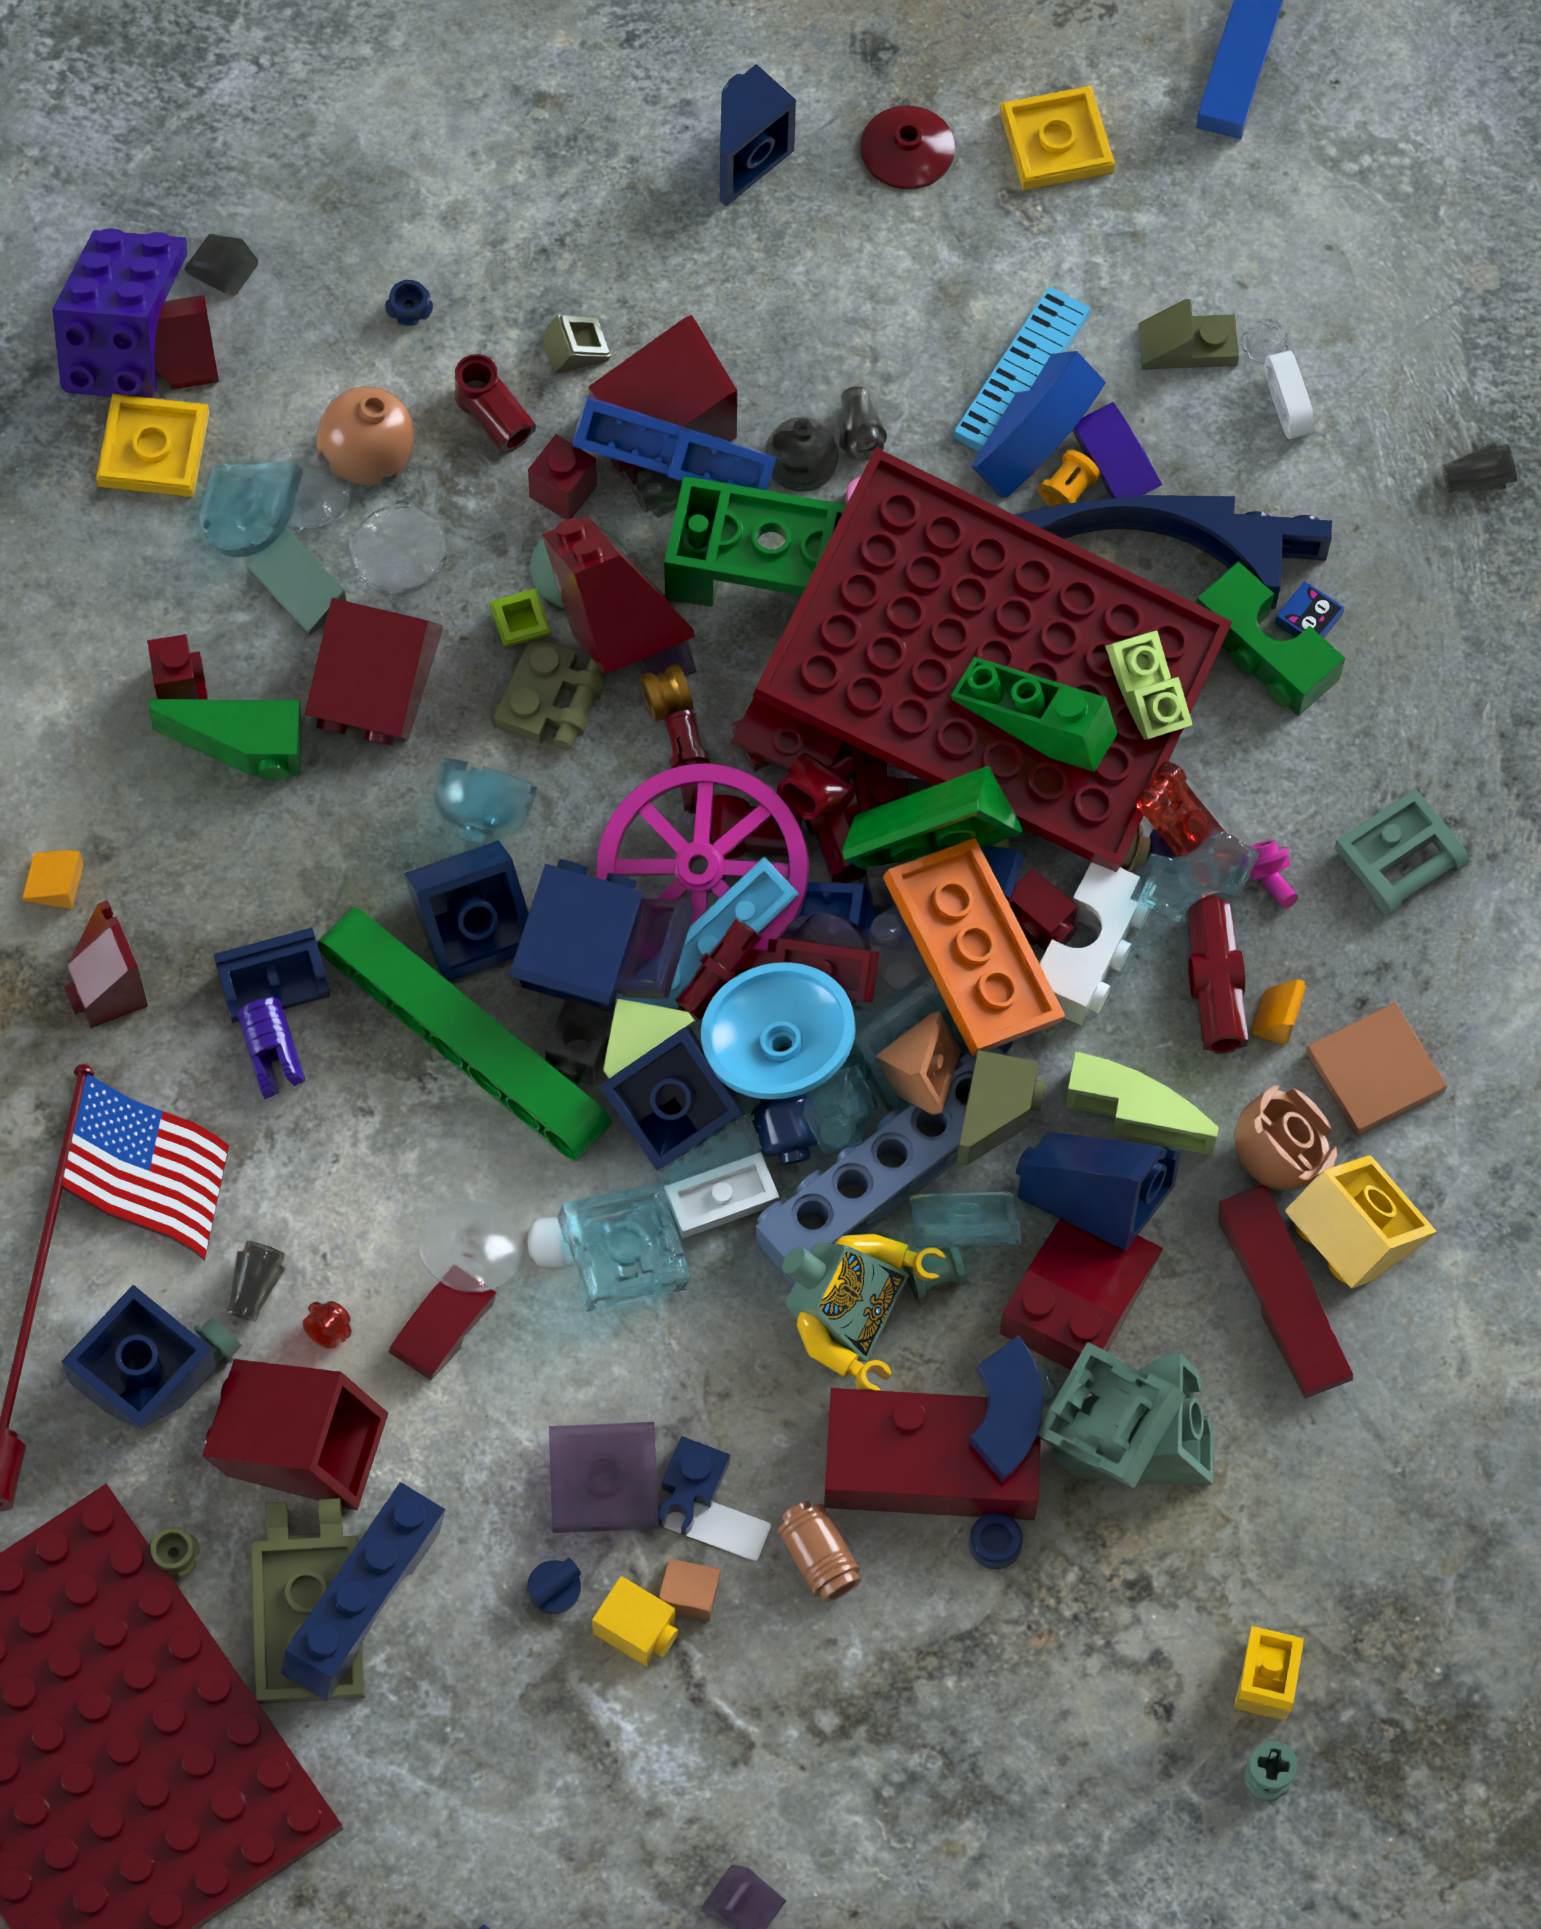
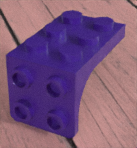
M114 228L93 230L52 309L60 386L65 392L112 397V394L146 398L154 396L157 388L154 363L157 323L161 308L187 257L186 237L169 236L162 232L149 234L125 233Z

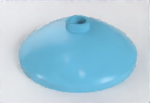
M771 963L739 974L716 993L704 1013L701 1025V1044L705 1058L714 1073L729 1088L754 1098L784 1099L798 1096L817 1088L841 1068L849 1056L855 1039V1017L846 992L826 973L803 964ZM781 1047H791L786 1051L776 1052Z

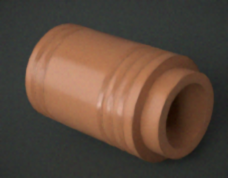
M804 1501L793 1506L782 1515L781 1518L784 1523L778 1528L777 1532L781 1536L782 1541L785 1542V1546L803 1577H805L814 1596H821L824 1602H830L842 1597L859 1585L861 1582L858 1576L860 1567L856 1563L855 1558L852 1557V1553L849 1552L848 1546L831 1517H829L828 1512L825 1511L824 1505L817 1504L811 1506L809 1501Z

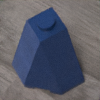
M1047 1132L1035 1148L1030 1146L1026 1148L1019 1159L1016 1168V1174L1021 1176L1018 1198L1126 1251L1175 1187L1181 1152L1170 1147Z

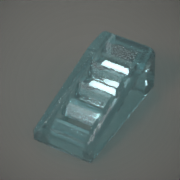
M749 1112L740 1114L663 1167L656 1174L659 1185H670L759 1153L762 1147Z

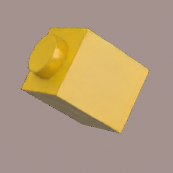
M620 1576L592 1619L593 1634L646 1667L655 1654L660 1657L665 1656L679 1632L677 1628L673 1627L676 1623L675 1608L623 1576Z

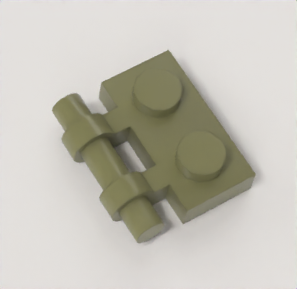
M541 638L530 640L527 642L493 716V725L540 743L546 727L558 730L553 743L561 749L571 750L576 737L582 736L589 722L586 715L593 699L600 698L606 682L603 679L605 674L592 658L586 670H573L577 661V651ZM564 689L575 693L568 708L561 709L556 707Z

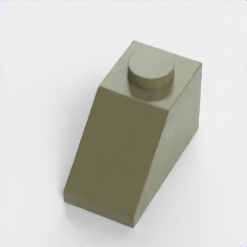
M978 1050L959 1143L957 1164L969 1165L1026 1129L1030 1110L1041 1112L1046 1081L1036 1079L1039 1061Z

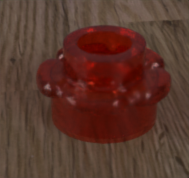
M315 1301L309 1305L308 1311L310 1313L305 1317L302 1324L307 1335L318 1345L327 1349H333L339 1342H345L351 1336L350 1315L340 1304L334 1301H327L324 1304Z

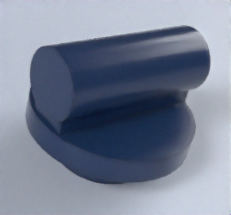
M569 1557L565 1561L550 1560L543 1562L530 1574L526 1592L533 1605L539 1610L549 1614L563 1613L572 1608L579 1599L581 1592L579 1576L581 1572Z

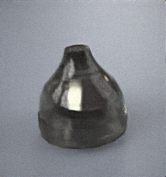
M806 416L792 417L780 423L772 432L765 446V453L777 458L771 475L773 480L786 489L798 492L812 491L825 485L834 475L839 461L837 443L829 428L817 419Z

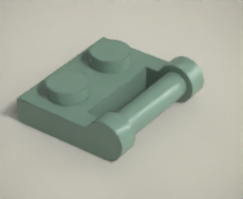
M1414 789L1339 838L1334 848L1372 894L1376 906L1386 916L1400 909L1403 900L1448 870L1457 871L1469 863L1466 849L1417 789ZM1431 842L1438 848L1440 853L1396 882L1390 884L1384 877V873Z

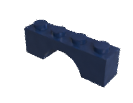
M399 1482L286 1648L281 1670L282 1675L323 1700L327 1701L354 1662L367 1633L387 1600L402 1580L409 1574H413L439 1535L445 1508Z

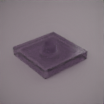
M654 1422L549 1426L553 1533L659 1529Z

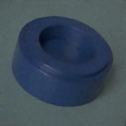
M990 1513L979 1518L971 1529L969 1548L974 1559L982 1566L990 1569H1002L1013 1564L1019 1557L1023 1544V1534L1018 1523L1010 1516L1002 1513Z

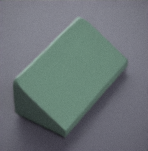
M285 525L273 534L247 565L248 570L308 635L326 623L331 598L346 601L344 589Z

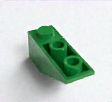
M974 657L951 694L952 700L1049 758L1095 772L1117 735L1106 697Z

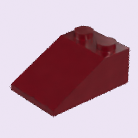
M1059 1219L1026 1270L1005 1308L999 1334L1011 1340L1019 1335L1027 1348L1072 1370L1087 1342L1108 1352L1159 1259L1163 1248L1138 1235L1125 1251Z

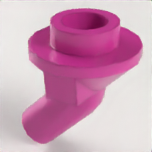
M1276 840L1263 841L1247 847L1248 855L1240 859V864L1244 869L1247 879L1260 878L1264 886L1283 909L1294 905L1298 900V895L1279 873V871L1290 866L1288 847H1277Z

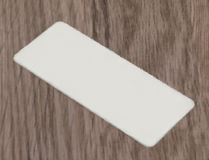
M715 1502L712 1503L711 1508L695 1503L693 1508V1527L686 1536L750 1560H758L771 1528L769 1522ZM672 1512L667 1516L664 1527L681 1534V1526L686 1517L680 1512Z

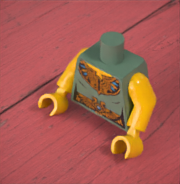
M876 1234L841 1236L835 1244L818 1242L813 1246L811 1252H808L801 1246L793 1248L786 1255L782 1263L783 1273L796 1281L786 1300L787 1309L797 1319L796 1326L808 1355L843 1377H847L849 1374L855 1377L857 1389L881 1391L879 1387L868 1381L866 1373L874 1372L880 1378L888 1380L891 1377L890 1367L880 1360L869 1362L867 1360L909 1277V1274L902 1269L904 1265L912 1267L916 1277L922 1281L935 1280L939 1275L926 1272L922 1268L921 1261L923 1256L945 1260L946 1257L943 1252L931 1247L922 1250L920 1253L909 1251L908 1244Z

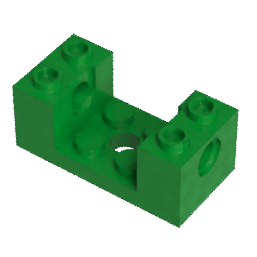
M684 476L664 561L665 596L670 600L713 607L719 581L802 596L847 504ZM775 532L785 539V543L777 549H767L759 544L758 538L765 533Z

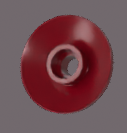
M896 106L882 111L867 124L861 138V156L868 171L882 183L899 189H918L935 183L949 170L954 159L955 141L947 123L934 112L918 106ZM902 137H913V138H915V140H914V141H911V142H907V141H904V140L901 139V138H902Z

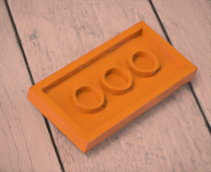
M976 838L887 870L883 879L971 1056L977 1055L978 1050H991L1061 1022L1065 1014Z

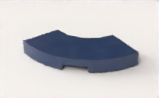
M1019 1335L981 1362L976 1369V1373L985 1387L987 1411L983 1423L972 1434L969 1443L1002 1483L1015 1472L1029 1453L1037 1436L1043 1410V1393L1039 1372L1029 1349Z

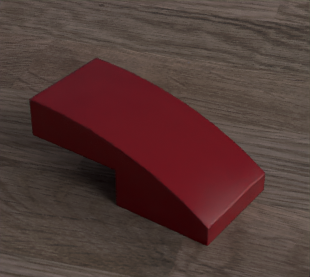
M454 1265L411 1316L390 1346L389 1353L429 1380H432L461 1349L464 1336L493 1306L497 1292Z

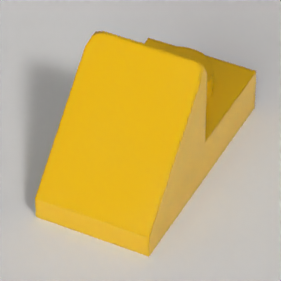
M1251 1626L1242 1675L1234 1702L1235 1709L1278 1720H1286L1294 1703L1304 1638Z

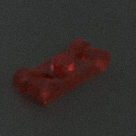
M1163 762L1154 773L1153 778L1155 782L1152 786L1143 788L1135 800L1136 805L1202 886L1211 890H1217L1228 876L1227 868L1229 865L1234 866L1238 863L1245 853V847L1239 839L1225 832L1187 785V776L1184 770L1175 763ZM1206 846L1213 853L1211 858L1203 851Z

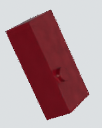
M831 1388L824 1507L831 1509L982 1517L990 1513H1002L1013 1519L1035 1520L1039 1502L1041 1438L1036 1436L1029 1453L1021 1465L1002 1483L969 1443L972 1434L984 1421L987 1411L986 1397Z

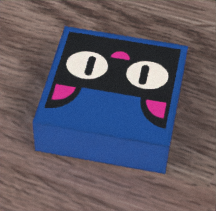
M1304 581L1276 615L1275 624L1294 637H1297L1308 626H1311L1318 634L1325 638L1342 617L1345 607Z

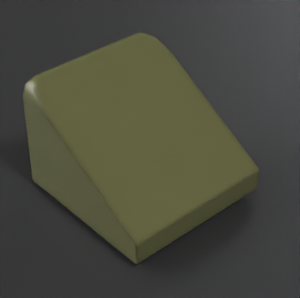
M556 315L542 333V340L554 373L568 372L605 362L611 357L597 317Z

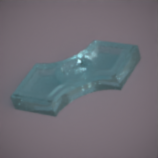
M1213 829L1204 843L1189 854L1168 858L1151 853L1130 899L1169 920L1178 922L1190 906L1203 897L1217 893L1240 897L1261 852L1223 831Z

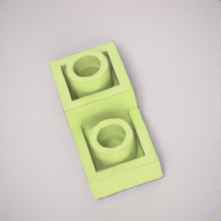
M1157 630L1105 646L1124 700L1144 740L1193 725L1179 677L1171 678Z

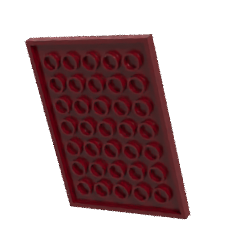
M875 447L752 696L933 785H938L989 766L1018 818L1021 828L1097 865L1117 872L1122 865L1184 728L1144 740L1124 700L1105 646L1157 630L1171 678L1179 677L1190 714L1232 621ZM974 657L1106 697L1117 735L1095 772L1049 758L952 700L951 694Z
M107 1483L0 1553V1915L9 1929H199L343 1830V1826L170 1574L156 1565L151 1555L150 1545Z

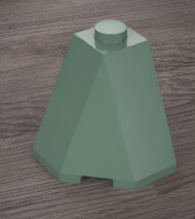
M1168 1353L1139 1369V1371L1148 1375L1152 1373L1174 1384L1186 1397L1138 1482L1213 1485L1214 1432L1210 1416H1203L1200 1402L1194 1397L1193 1393L1200 1392L1202 1389L1198 1369L1182 1353ZM1094 1395L1089 1396L1085 1399L1079 1411L1090 1416L1092 1406L1099 1398ZM1140 1418L1136 1424L1134 1431L1130 1434L1132 1438L1142 1422V1419ZM1052 1447L1053 1455L1058 1465L1075 1479L1118 1481Z

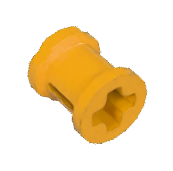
M1076 450L1066 451L1061 459L1062 465L1050 480L1044 479L1038 485L1037 491L1049 507L1076 503V500L1088 486H1094L1100 480L1101 473L1099 468L1089 457ZM1070 479L1073 480L1069 485H1066Z

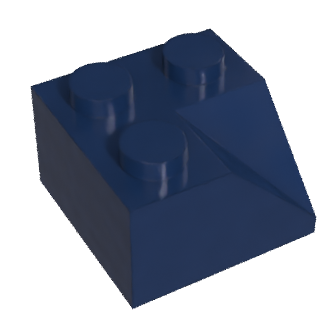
M689 1025L599 1085L657 1171L746 1111V1108L733 1089L721 1082L705 1058L702 1044Z
M132 1285L61 1361L67 1379L72 1385L107 1414L139 1429H143L181 1408L217 1369L212 1349L135 1285Z

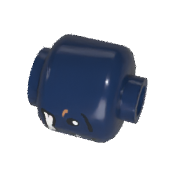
M808 1094L784 1099L760 1098L761 1104L755 1106L751 1111V1120L759 1151L767 1157L779 1156L781 1165L810 1159L809 1149L819 1145L823 1140V1130L814 1098Z

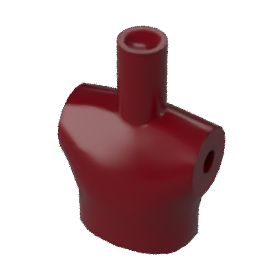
M802 753L792 764L789 774L779 780L777 794L789 807L792 814L803 820L812 821L822 814L841 812L850 804L856 793V787L846 780L847 777L856 772V761L851 756L846 755L827 766L809 754Z

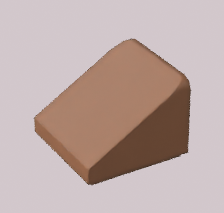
M669 1558L659 1599L674 1607L675 1615L710 1622L721 1569Z

